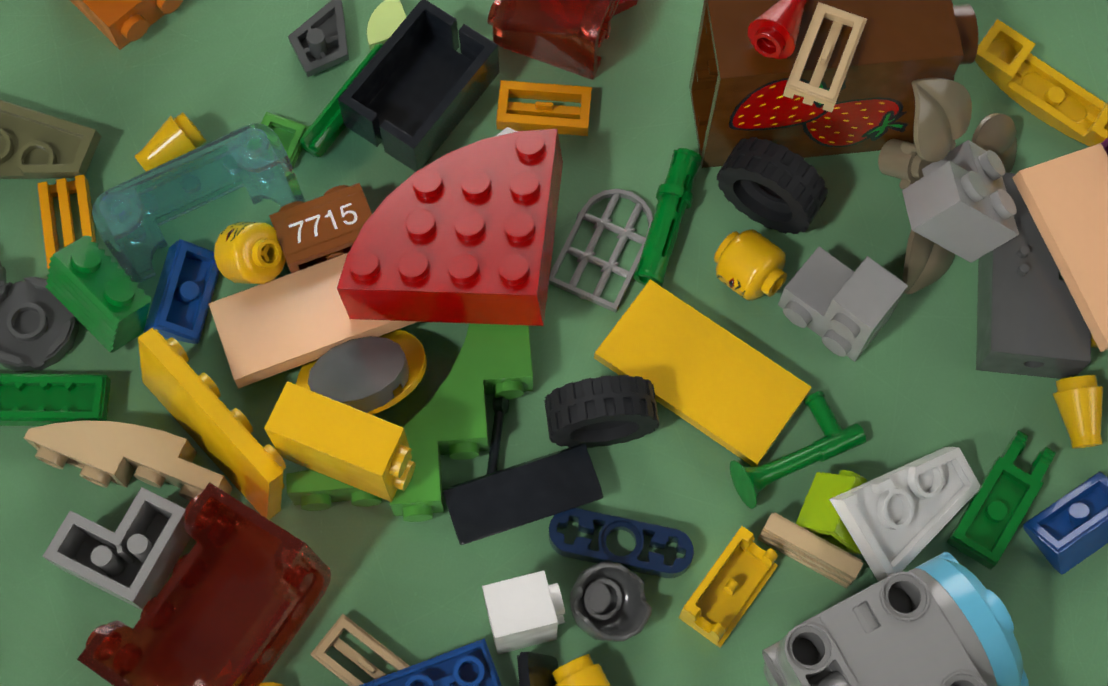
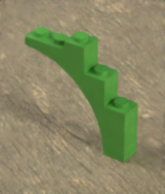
M469 323L465 342L449 375L427 405L403 426L409 447L412 449L411 461L416 462V466L406 490L397 489L392 502H390L394 516H403V520L407 522H422L431 520L433 513L444 512L440 455L449 454L451 459L467 460L478 457L481 451H489L485 395L494 394L496 398L515 399L523 396L524 392L533 391L529 326ZM311 469L286 474L287 494L294 505H301L302 510H326L331 508V502L351 501L353 506L369 507L382 503V498Z

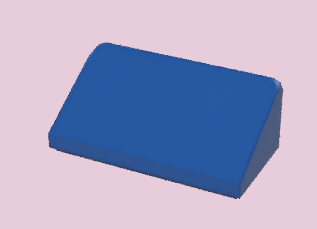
M179 239L169 247L144 333L153 328L154 330L157 329L166 339L173 337L181 342L199 343L209 310L208 303H211L220 272L217 268L213 251Z
M1098 472L1023 524L1026 533L1052 567L1061 575L1108 543V477L1102 472Z

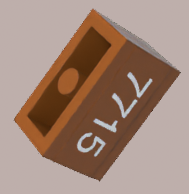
M360 183L352 186L339 185L326 191L323 196L307 202L295 201L288 203L279 212L273 213L269 217L276 230L277 238L291 273L348 253L364 223L372 215Z

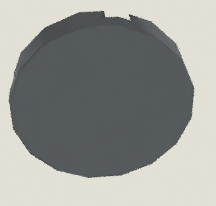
M26 277L23 278L25 281H18L14 284L9 282L0 286V364L5 368L20 372L43 370L59 362L73 347L79 332V321L45 287L48 284L46 282L47 279Z
M369 336L352 339L333 347L317 360L310 370L308 385L313 392L367 413L384 406L393 399V390L399 384H401L403 389L408 381L409 365L400 345L388 338Z

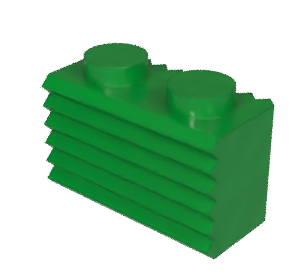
M83 236L51 256L50 268L48 269L50 273L47 275L48 279L46 281L48 284L45 287L110 353H113L143 333L151 296L144 295L145 289L138 288V282H131V276L124 275L125 269H119L117 262H111L112 256L105 255V249H98L99 243L92 242V236Z

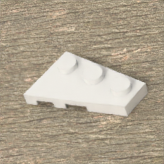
M944 447L829 500L877 581H881L894 573L903 571L977 493L981 485L960 448Z

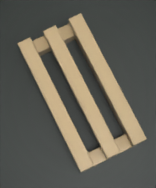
M818 2L783 96L793 99L794 94L804 97L802 103L812 106L815 101L824 104L822 109L832 113L867 18ZM826 18L832 20L833 24L811 81L808 84L800 81L823 19ZM844 24L852 27V31L828 91L819 87Z
M771 513L757 538L846 589L856 579L864 564L861 562V559L777 513Z
M344 614L340 616L310 654L348 686H359L364 683L326 654L331 646L373 679L386 676L384 672L339 638L342 632L346 630L397 671L410 667V665Z

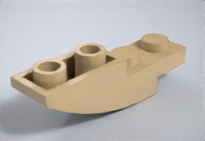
M73 421L30 428L24 436V439L37 450L35 457L38 460L58 469H63L66 463L82 469L79 474L82 478L104 488L108 487L110 481L127 487L132 476L157 488H161L163 483L166 482L181 488L179 492L181 497L204 507L207 506L209 500L225 506L233 489L223 475L192 463L197 452L187 439L162 430L112 421Z

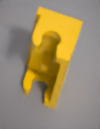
M743 526L735 534L684 605L678 617L719 648H721L778 567L775 563L778 557L775 550L768 548L765 551L753 542L755 539L754 534Z

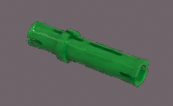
M678 148V150L675 149L673 151L665 182L658 187L656 193L658 204L640 261L633 275V278L640 284L646 285L651 279L661 287L663 285L683 215L686 209L691 208L694 199L692 188L702 162V157L693 150Z

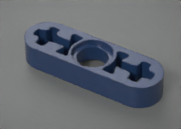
M578 508L555 514L549 524V541L552 548L558 554L592 563H620L630 571L663 578H676L688 570L694 556V548L690 538L684 532L669 527ZM569 521L578 522V530L580 532L593 535L594 525L603 526L599 533L598 551L589 550L592 539L576 537L574 545L564 543V534L557 532L558 528H567ZM624 530L633 536L635 548L630 554L616 556L608 550L606 539L613 531ZM643 535L652 536L649 545L652 548L664 549L667 542L676 543V551L684 554V559L676 558L673 566L663 564L664 556L662 554L649 551L647 562L638 560L644 545Z

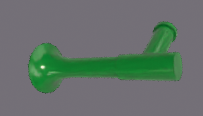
M817 391L809 395L803 402L805 406L809 407L825 437L814 441L809 446L760 466L745 467L736 460L731 461L729 467L730 475L738 495L747 507L755 508L758 494L772 482L816 462H823L866 443V435L863 428L858 423L842 429L825 400L823 391Z

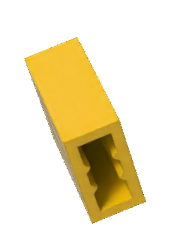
M288 381L264 427L275 449L282 458L392 502L397 489L406 490L415 470L416 462L411 461L412 449L409 447L403 427Z

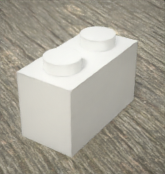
M545 571L482 586L498 655L557 640L558 625L565 623L563 616L565 609L558 583L548 585Z

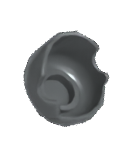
M600 562L582 571L570 592V607L576 624L595 640L625 641L641 633L651 616L652 607L645 598L644 581L620 563Z

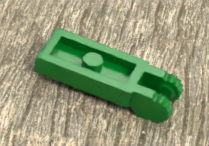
M1020 430L1012 437L1001 457L999 456L994 461L979 490L972 498L947 540L948 544L990 570L998 563L1044 483L1041 482V479L1056 454L1055 451L1045 447L1034 458L1028 473L1016 467L1013 463L1024 450L1028 435Z

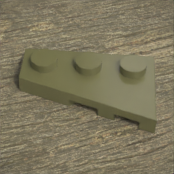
M0 100V179L75 178L77 175H86L101 135L95 129Z

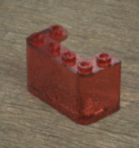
M209 482L203 492L189 502L184 513L185 531L197 543L189 554L181 557L176 563L172 577L160 593L149 600L144 606L140 620L133 629L118 620L97 627L89 636L86 648L77 658L78 661L113 686H259L312 613L329 586L331 580L330 568L305 542Z

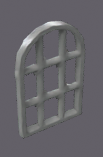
M622 189L604 190L591 197L581 212L577 214V220L550 272L549 284L616 313L637 269L646 241L645 237L634 233L635 229L633 227L641 210L647 216L648 231L653 220L652 212L646 202L633 192ZM605 198H611L601 219L587 213L597 202ZM619 198L629 199L636 204L625 228L610 223L612 221L610 216ZM583 220L595 224L593 228L596 229L585 252L571 247ZM604 229L619 234L617 236L619 241L608 262L595 257L596 253L593 252ZM627 239L642 244L630 271L618 267L619 262H617ZM567 253L578 257L577 262H579L569 284L555 278ZM588 262L601 267L600 272H603L593 294L576 287ZM611 272L626 278L614 303L600 298Z

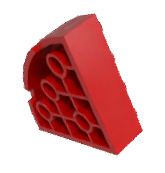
M558 130L518 131L482 139L443 155L415 172L392 191L364 223L347 254L337 290L349 319L544 326L563 168Z

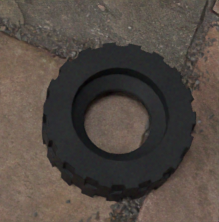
M750 137L747 140L745 138L741 139L717 174L718 187L725 194V198L737 210L766 228L785 234L805 232L827 198L828 189L824 185V179L818 175L817 170L812 165H809L803 157L788 150L789 148L781 144L778 145L771 140H761L757 137Z
M609 375L582 379L581 381L571 382L563 387L552 390V393L547 394L544 400L549 438L552 443H556L558 446L570 448L585 443L587 448L611 446L639 439L648 433H652L655 431V428L659 427L654 386L650 380H645L639 376Z

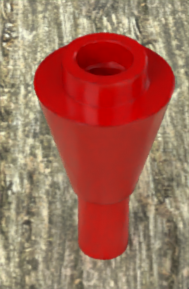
M779 0L751 22L747 33L755 50L768 58L785 59L791 56L795 49L804 6L808 0Z

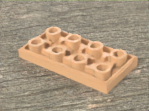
M1099 143L1020 170L1012 179L1100 352L1108 350V155L1102 144Z
M348 253L208 303L238 389L317 360L333 347L349 340L369 336L379 337L417 322L349 319L337 290Z

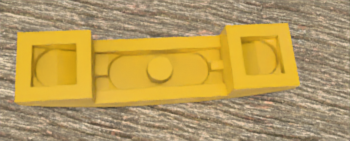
M997 19L978 45L975 62L983 72L1021 107L1066 136L1089 147L1102 143L1108 138V102H1103L1032 55L1030 52L1036 44Z

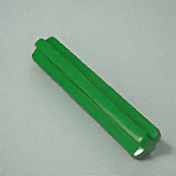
M383 43L374 46L301 137L300 142L303 149L317 158L323 156L346 127L344 126L338 98L384 45Z

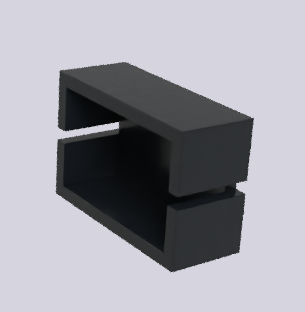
M421 0L338 98L344 126L377 147L383 141L384 151L417 172L426 165L500 73L498 45L465 24L459 29L458 39L457 19L429 1ZM459 40L461 53L456 51L459 48Z

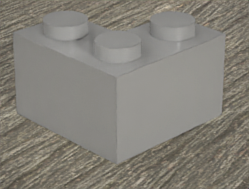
M970 140L951 150L944 159L932 162L923 168L924 177L902 190L912 231L970 263L1019 235L1014 219L1017 209L1005 188L1002 177L1005 174V168L1001 159L995 152L991 150L986 151Z
M818 247L785 286L778 306L783 309L784 315L793 324L801 328L807 326L822 337L823 344L831 352L841 357L847 356L855 362L889 320L908 285L868 256L854 272L824 249Z
M141 487L115 533L69 511L42 557L59 569L148 613L199 523L187 509Z

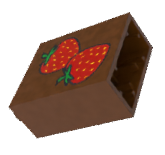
M704 0L689 84L699 154L702 157L701 166L702 168L723 166L736 144L741 139L745 138L747 140L750 137L771 140L773 143L789 148L788 150L799 154L803 158L880 151L883 145L890 139L914 143L915 96L912 81L923 78H944L954 81V75L959 65L972 64L978 50V25L972 6L970 4L953 5L952 0H808L804 6V13L793 54L785 59H775L758 53L750 42L747 31L751 22L779 0ZM818 2L867 18L832 113L822 109L824 104L815 101L812 106L802 103L804 97L794 94L793 99L783 96ZM823 19L800 81L810 83L833 24L832 20ZM843 24L819 88L829 91L852 27Z

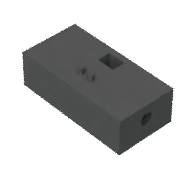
M1005 173L1002 177L1006 191L1016 205L1017 212L1014 215L1019 235L978 259L976 370L1057 379L1076 377L1091 362V332L1012 179L1016 174Z

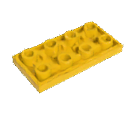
M651 279L594 353V359L618 375L639 376L645 380H650L654 386L657 402L752 467L758 466L812 388Z
M153 328L138 337L142 382L266 521L270 520L281 511L282 490L285 488L283 474L286 464L281 455L270 444L263 447L253 437V428L247 417L239 409L234 408L230 411L219 399L221 393L215 382L204 372L199 375L196 374L187 364L189 362L188 355L176 339L170 337L166 340L157 329L154 330Z

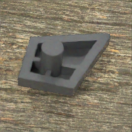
M331 0L288 36L289 42L307 77L349 60L342 0Z

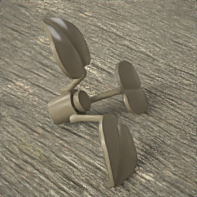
M923 78L912 81L915 96L914 143L890 139L883 145L878 158V166L882 174L901 179L900 189H905L924 177L922 169L932 162L944 159L949 151L955 148V140L967 131L971 120L972 101L968 90L960 83L944 78ZM993 113L981 120L971 142L986 151L991 150L995 152L1004 165L1005 173L1011 172L1017 153V129L1011 117L1006 114ZM912 229L908 238L903 272V282L908 285L904 292L905 294H913L936 282L947 272L955 257L954 253L912 231Z

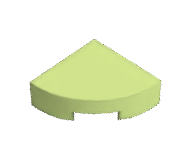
M384 0L372 13L367 27L370 51L375 45L379 43L384 44L407 17L400 0Z

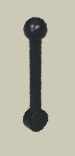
M494 396L493 399L495 415L486 475L497 471L504 415L509 409V399L504 397L496 398Z

